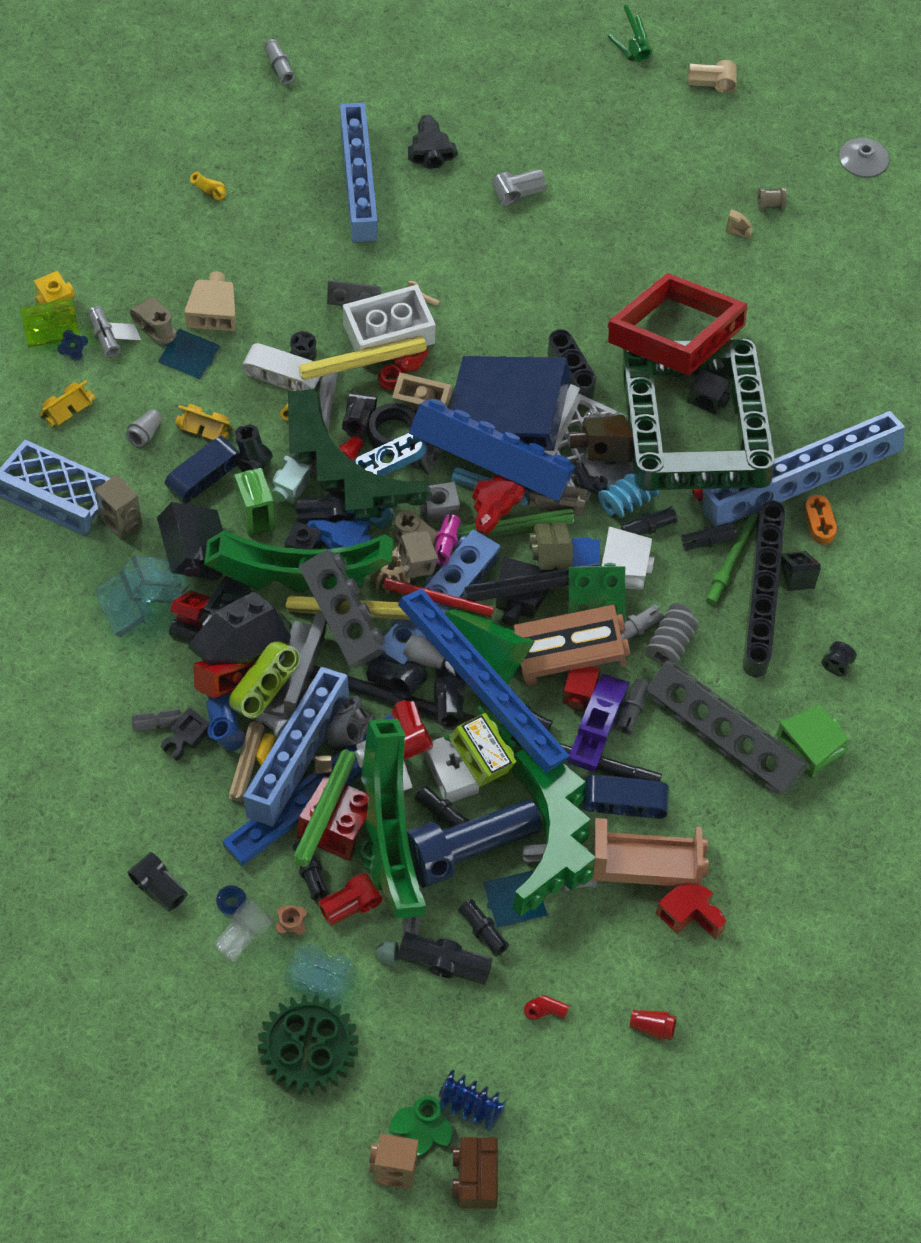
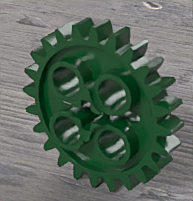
M304 994L302 995L301 1003L297 1004L295 999L291 997L288 1008L280 1002L279 1014L273 1011L269 1012V1018L272 1022H262V1028L266 1032L258 1034L259 1041L262 1042V1044L258 1045V1053L264 1054L260 1057L261 1065H268L266 1068L267 1076L276 1073L274 1078L276 1085L283 1080L286 1081V1091H289L293 1085H296L299 1095L303 1092L304 1087L309 1088L311 1095L315 1093V1086H320L323 1092H327V1082L330 1081L334 1086H338L337 1075L347 1078L348 1071L345 1066L354 1068V1060L351 1057L358 1056V1048L353 1046L358 1044V1036L351 1034L356 1031V1025L348 1024L350 1021L349 1013L340 1016V1004L333 1009L330 1008V998L325 1000L323 1004H320L318 995H315L312 1002H308ZM311 1019H314L313 1043L310 1044L307 1068L302 1070L301 1065L304 1059V1045L307 1043L309 1022ZM293 1023H299L304 1026L298 1032L288 1029ZM323 1028H330L334 1031L328 1037L321 1036L318 1032ZM288 1052L298 1055L293 1061H286L282 1058ZM317 1057H325L329 1062L324 1066H317L313 1063V1060Z

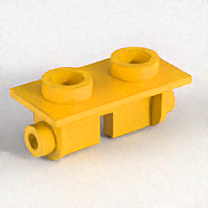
M87 380L80 384L77 381L70 384L64 389L65 394L59 398L52 396L42 404L43 408L39 416L42 417L46 414L48 416L45 418L47 424L50 427H58L73 416L68 409L69 406L77 414L93 404L92 401L95 399L93 392L84 389Z
M188 404V407L178 406L183 412V415H178L175 421V425L179 426V430L198 435L201 426L205 428L202 437L214 440L219 436H223L228 440L229 432L226 429H234L233 425L228 421L229 418L222 414L213 412L211 416L203 413L204 409L192 404Z

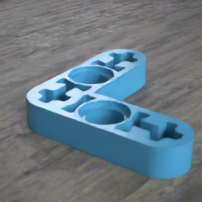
M406 434L357 457L355 463L361 467L367 466L366 470L383 477L422 458L426 453L427 446L424 440ZM416 443L415 449L411 451V444ZM398 449H402L401 452L404 454L403 456L400 454ZM387 453H395L392 462L388 464L382 462L383 457ZM374 461H376L379 465L378 468L375 467L376 464L374 463ZM379 506L383 510L381 512L382 517H370L369 521L375 527L383 528L392 522L394 514L392 508Z

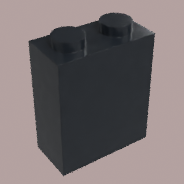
M171 502L157 517L171 573L187 577L193 576L208 580H218L223 576V573L204 565L207 540L223 531L218 510Z

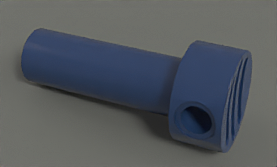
M528 799L445 830H441L435 822H429L407 830L409 849L418 885L425 888L450 879L455 873L454 864L540 833L542 831V821L536 805Z

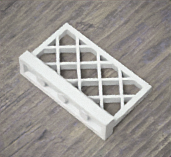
M570 384L554 451L544 452L552 456L555 454L560 455L558 448L568 445L569 431L567 428L578 425L582 432V422L584 419L624 414L579 394L580 388ZM581 404L588 407L592 415L581 417L577 409L578 405ZM577 448L571 449L573 456L567 457L570 460L569 463L575 461L577 464L581 463L584 453L579 454ZM572 474L568 486L575 487L572 481L576 479L574 474ZM587 492L586 501H588L591 492Z

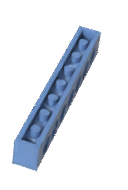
M888 411L776 458L772 482L765 488L703 489V513L715 527L730 524L760 511L762 505L767 501L782 502L903 450L905 427L891 411Z

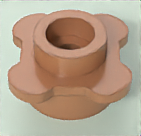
M294 905L278 908L279 922L275 926L277 933L283 935L289 932L302 935L305 932L303 920L307 915L306 910L303 907ZM292 918L294 922L290 923L288 920Z

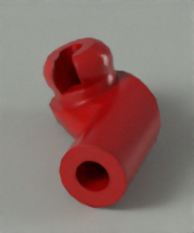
M426 348L423 352L395 358L393 364L399 367L402 372H415L420 368L429 351Z
M541 995L525 1004L524 1014L530 1020H537L548 1014L564 1019L570 1005L549 996Z

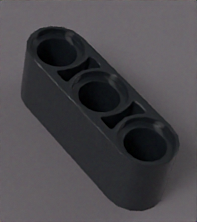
M563 329L553 331L549 335L548 357L567 358L571 373L569 386L572 384L580 388L579 394L592 399L596 384V376L568 331Z

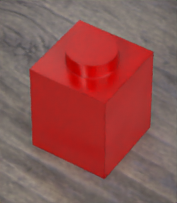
M589 666L570 669L562 703L567 704L574 710L586 709L596 688L600 668Z

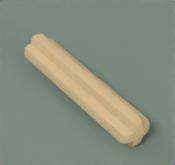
M255 721L249 723L229 793V799L232 801H244L243 796L248 789L257 751L264 732V725Z

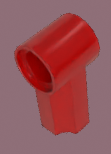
M403 700L396 703L395 708L391 712L393 718L398 719L406 735L405 759L432 749V740L425 725L422 723L414 701L408 702Z
M362 873L349 880L345 888L318 901V906L327 923L332 926L357 912L366 913L370 911V907L372 909L380 905L383 898L369 875Z

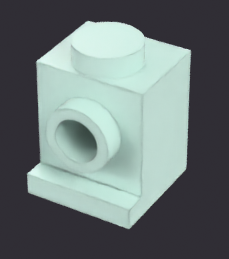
M286 455L283 459L284 468L282 470L279 469L273 478L274 489L272 495L278 501H287L294 505L296 499L299 498L310 482V466L298 463L297 460Z

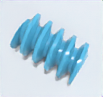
M633 471L632 474H627L623 479L617 480L615 485H609L606 490H601L598 493V500L603 510L609 516L615 514L622 519L625 516L624 510L632 513L634 510L633 505L640 508L642 500L649 502L651 500L650 494L657 497L660 493L659 490L644 491L638 488Z

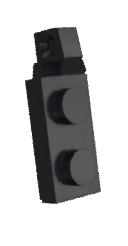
M225 576L203 608V614L200 621L204 622L202 627L216 611L250 594L251 587Z

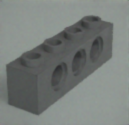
M327 549L299 565L349 666L358 668L385 653L386 650L383 646L386 642L379 628L374 629L370 621L373 615L367 604L361 603L357 594L360 593V590L354 579L348 578L344 570L347 568V565L340 553L336 554ZM336 576L337 584L333 589L329 590L327 581L330 577ZM348 600L350 609L346 614L342 615L340 613V605ZM361 625L363 628L362 636L355 640L352 635L353 629Z

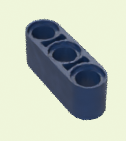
M219 436L169 473L165 480V486L183 503H189L209 488L212 483H215L231 471L232 467L235 468L237 461L241 458V454L223 436Z
M600 775L589 776L585 779L583 808L588 812L596 810V813L623 815L625 813V816L653 818L654 816L655 819H662L668 815L669 786L663 782Z

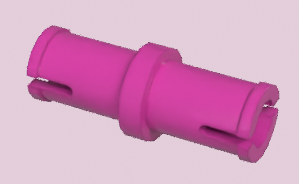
M450 514L446 515L443 518L441 530L436 534L435 551L438 557L436 564L438 565L441 564L442 557H444L443 565L449 562L451 551L457 544L458 538L456 535L461 521L456 515H452L450 523H448Z

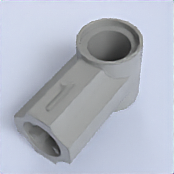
M539 169L514 176L510 172H502L492 180V186L503 206H509V203L511 205L516 204L523 196L546 191L544 174Z

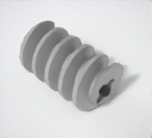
M673 603L669 606V610L665 613L659 628L656 629L654 637L650 639L649 645L645 648L647 657L660 664H664L665 661L679 663V656L685 653L684 647L689 645V639L693 638L694 630L699 628L698 620L688 607L680 603Z

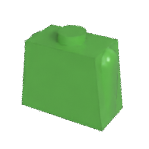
M258 468L234 474L236 499L248 536L275 530L273 498L262 469Z
M820 704L780 722L776 734L784 745L810 763L806 772L811 778L825 766L844 755L848 749L847 742L849 738L842 731L840 723L835 718H831Z

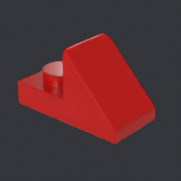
M190 590L172 601L170 612L177 614V620L202 629L204 622L200 621L203 614V608L211 596Z

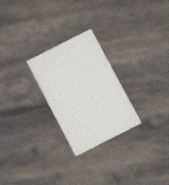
M111 323L113 328L110 327L115 339L141 340L134 324Z

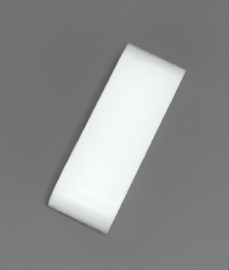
M259 343L252 345L241 366L242 371L247 376L276 386L278 384L279 387L291 391L315 389L320 377L303 380L300 377L299 366L313 361Z

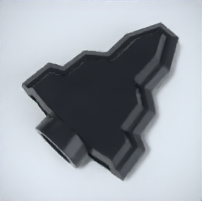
M422 115L418 123V133L413 136L412 145L408 146V160L413 163L424 164L428 169L440 168L444 162L451 161L458 156L456 145L450 142L446 133L440 131L439 123L432 115Z

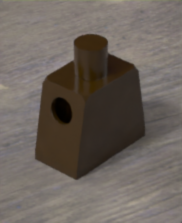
M625 415L590 418L583 420L582 432L568 433L569 449L583 448L587 459L591 461L632 462L634 437Z

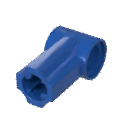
M230 694L214 699L208 696L209 699L206 702L210 719L208 727L209 737L225 750L230 752L236 751L243 745L245 733L239 728L236 713L230 707Z

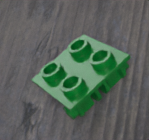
M604 563V566L569 567V614L615 605L616 614H622L625 622V566H616V563Z

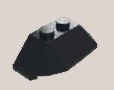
M254 591L216 611L189 643L188 648L208 665L217 664V662L229 664L249 663L258 659L270 643L282 642L285 644L290 641L291 635L287 618Z

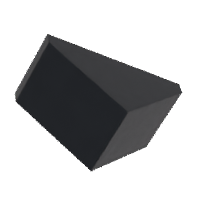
M807 551L782 553L781 566L787 591L815 589L821 564Z

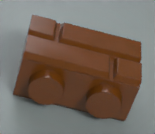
M461 1137L459 1147H453V1167H459V1178H453L452 1198H459L458 1208L496 1209L498 1203V1138Z

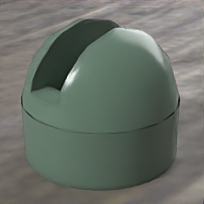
M385 941L379 944L376 950L377 960L384 965L396 966L399 953L398 942Z

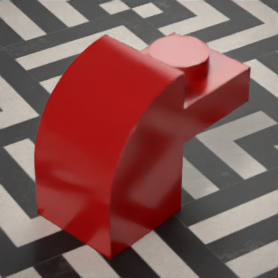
M684 884L674 888L658 902L655 913L676 934L694 919L714 939L723 933L727 922L722 911L716 906L710 905L713 892L697 884Z

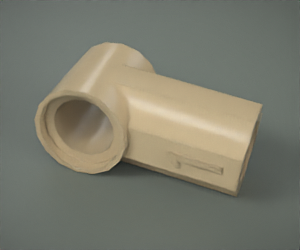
M730 60L719 61L716 65L689 64L688 85L715 87L718 92L725 91V93H731L737 87V66Z

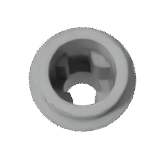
M150 409L147 413L129 424L126 432L127 440L136 447L148 445L162 421L161 414L157 410Z
M413 634L407 641L403 651V655L408 657V661L440 670L447 661L434 645L422 635L416 636Z

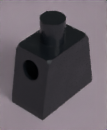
M503 556L499 580L551 572L553 570H541L539 566ZM550 589L496 598L495 607L504 610L502 621L507 625L514 626L518 624L520 616L534 618Z

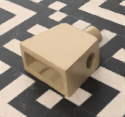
M214 271L210 273L209 280L199 279L195 282L184 312L186 327L236 331L233 283L225 282V275L223 273Z

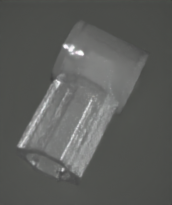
M251 898L242 903L232 917L233 921L213 944L216 950L231 962H235L251 941L260 937L273 921V918Z

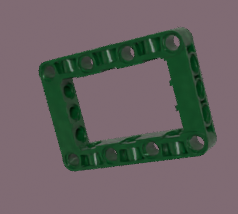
M743 338L727 341L691 373L698 374L701 369H704L712 374L729 375V378H732L731 394L734 413L738 415L737 432L740 451L663 453L653 375H673V377H679V375L686 374L623 349L622 374L628 425L634 437L632 461L635 483L638 488L644 491L765 488L771 484L775 457L757 351L752 341ZM674 341V342H677V343H679V344H682V345L686 346V345H687L689 342H691V341Z

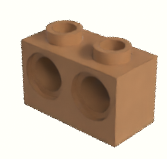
M380 1134L378 1144L372 1143L369 1159V1173H374V1184L412 1190L417 1163L418 1140Z

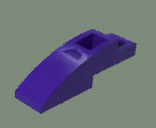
M604 673L602 674L580 723L567 763L592 772L596 771L630 682Z

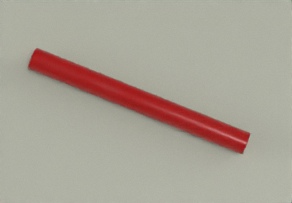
M385 578L383 583V589L405 595L422 588ZM422 588L434 603L489 618L493 616L494 607Z

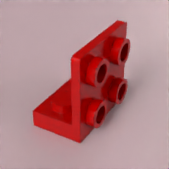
M327 776L322 779L299 816L296 837L299 840L302 839L329 780ZM345 784L317 845L318 848L345 860H351L356 848L357 835L366 822L369 801L367 793Z

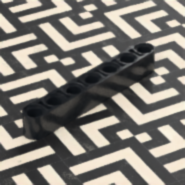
M774 500L767 501L762 505L756 530L743 656V669L745 673L752 677H761L767 672L772 656L785 523V508L780 502ZM757 610H762L766 613H760ZM755 634H760L764 637L760 638L757 637ZM753 658L760 659L762 662H756Z

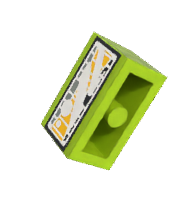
M486 713L456 727L449 737L479 787L508 773L516 763L512 749L504 743L499 735L497 725L489 719Z

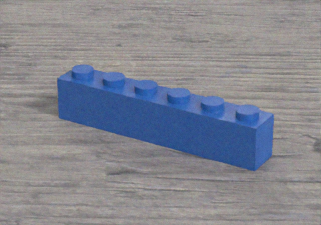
M427 399L419 405L408 434L556 501L564 495L575 469V466L570 464V460L557 454L552 456L545 453V449L537 444L530 443L528 445L519 441L520 438L513 433L505 432L503 434L494 430L495 426L488 422L474 421L470 419L468 413L461 410L452 411L446 408L445 403L440 400Z

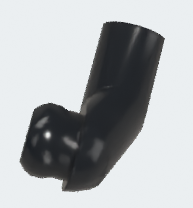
M584 463L574 465L573 473L580 488L587 489L588 492L598 494L601 490H606L608 485L606 477L602 475L600 477L589 476Z

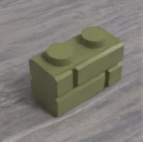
M549 523L536 524L534 526V533H529V549L532 553V560H537L541 570H554L555 567L558 570L573 567V544L567 525L565 523H553L552 526Z

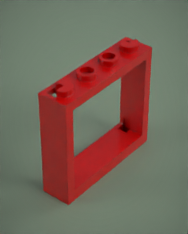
M666 273L609 320L607 328H609L608 343L689 376L746 326L747 303ZM667 298L717 318L686 346L635 326Z

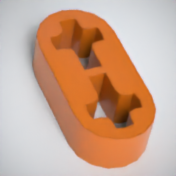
M810 496L804 507L810 535L818 544H829L834 540L837 532L831 505L824 496ZM813 505H817L818 508H822L819 516L816 508H812ZM821 524H823L824 530L828 531V535H824L822 531H819Z

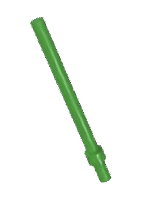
M760 511L747 517L721 571L715 574L712 580L713 586L706 598V602L709 605H716L722 591L728 588L731 582L730 575L758 522Z

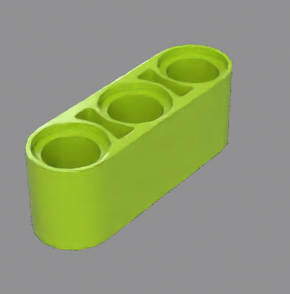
M282 642L270 643L232 691L229 697V704L232 710L248 718H256L262 714L297 668L300 662L299 652ZM285 652L284 659L279 662L281 653ZM267 674V681L262 685V679ZM250 697L248 706L244 708L245 700Z

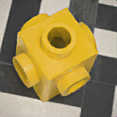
M58 270L34 280L36 303L41 311H46L50 319L58 315H64L74 309V289L70 282L65 283Z

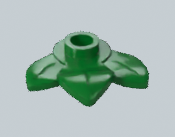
M432 1096L419 1098L413 1107L399 1109L389 1126V1132L392 1134L406 1135V1138L418 1140L417 1157L427 1153L434 1142L447 1147L452 1138V1127L450 1122L443 1116V1106L438 1099ZM425 1108H430L434 1114L431 1117H425L422 1111Z

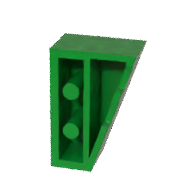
M460 609L446 611L444 614L508 685L535 641L523 638L509 628L496 625L493 620L485 616Z

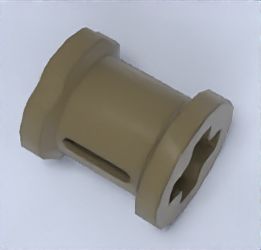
M781 186L779 189L764 190L763 187H759L757 192L759 210L769 207L785 209L787 204L786 188Z

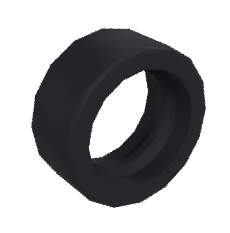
M398 403L384 404L378 407L371 414L368 422L369 442L373 448L376 449L395 440L385 438L379 434L378 426L382 422L393 419L400 420L406 423L410 430L416 415L415 412L406 405ZM416 443L411 444L410 450H412L415 447ZM401 448L398 449V451L400 452V454L403 455V453L401 452L402 449H401ZM387 453L386 455L395 456V453Z

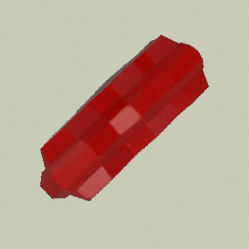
M501 475L493 476L492 481H478L472 495L475 501L474 509L477 512L475 518L477 532L489 534L494 530L500 518L507 515L514 505L519 504L526 492L525 489Z

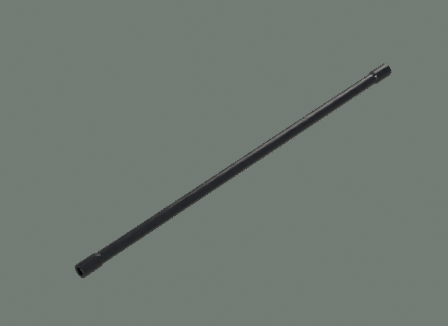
M174 619L170 625L169 635L191 642L201 629L198 626ZM314 666L310 679L315 678L321 668L320 666ZM347 675L348 688L351 692L392 705L403 700L408 702L414 701L420 714L437 719L436 703L414 696L402 699L389 688ZM463 712L464 717L462 724L476 718L477 716ZM512 735L511 739L517 742L516 744L520 745V743ZM559 743L570 754L572 746ZM601 756L596 770L621 778L659 782L662 778L661 773L639 766H631Z

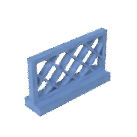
M24 440L0 468V498L85 536L90 529L91 521L99 513L96 494L93 492L92 486L103 484L110 478ZM28 450L37 454L38 458L23 460L22 455ZM57 463L61 469L46 471L45 464ZM40 465L42 472L27 475L25 468ZM21 469L23 475L15 477L8 474V472ZM76 473L84 476V480L70 482L68 475ZM64 476L66 483L50 484L49 478ZM45 480L46 486L36 487L30 484V482ZM88 488L89 494L74 496L73 489ZM68 490L70 497L61 498L54 495V493ZM89 501L93 503V507L90 510L77 505V503Z

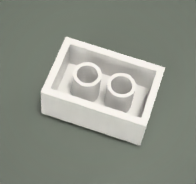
M418 284L343 305V325L355 352L422 336L425 339L426 346L435 344L436 324Z

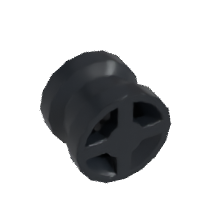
M307 331L295 333L290 339V354L314 361L317 355L315 336Z
M835 641L829 648L830 653L824 655L821 663L827 671L836 676L843 677L849 671V664L854 663L857 654L850 645L841 641Z

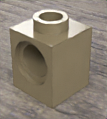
M411 531L401 535L396 551L406 578L433 574L438 557L428 531Z

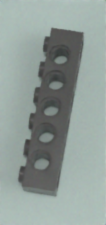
M665 661L646 689L653 694L651 698L657 704L663 707L669 706L675 711L673 715L685 724L690 722L698 728L696 733L707 741H711V739L720 745L719 750L731 759L736 757L743 763L741 767L753 776L757 774L766 780L765 786L777 794L779 792H790L810 764L674 661ZM679 687H682L686 693L683 702L678 701L676 698V691ZM701 704L706 705L708 708V716L705 719H702L698 714V708ZM724 721H727L731 726V732L728 736L723 735L721 732V724ZM746 738L751 739L754 743V750L751 754L747 753L743 748ZM770 755L777 761V767L774 771L769 770L766 765V760Z

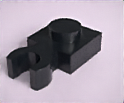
M189 707L170 728L175 735L166 738L160 747L166 752L170 747L176 746V750L171 756L175 761H178L183 757L184 748L187 744L194 749L208 734L210 723Z

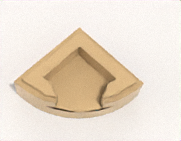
M731 209L726 227L727 233L750 238L753 232L750 221L743 214Z

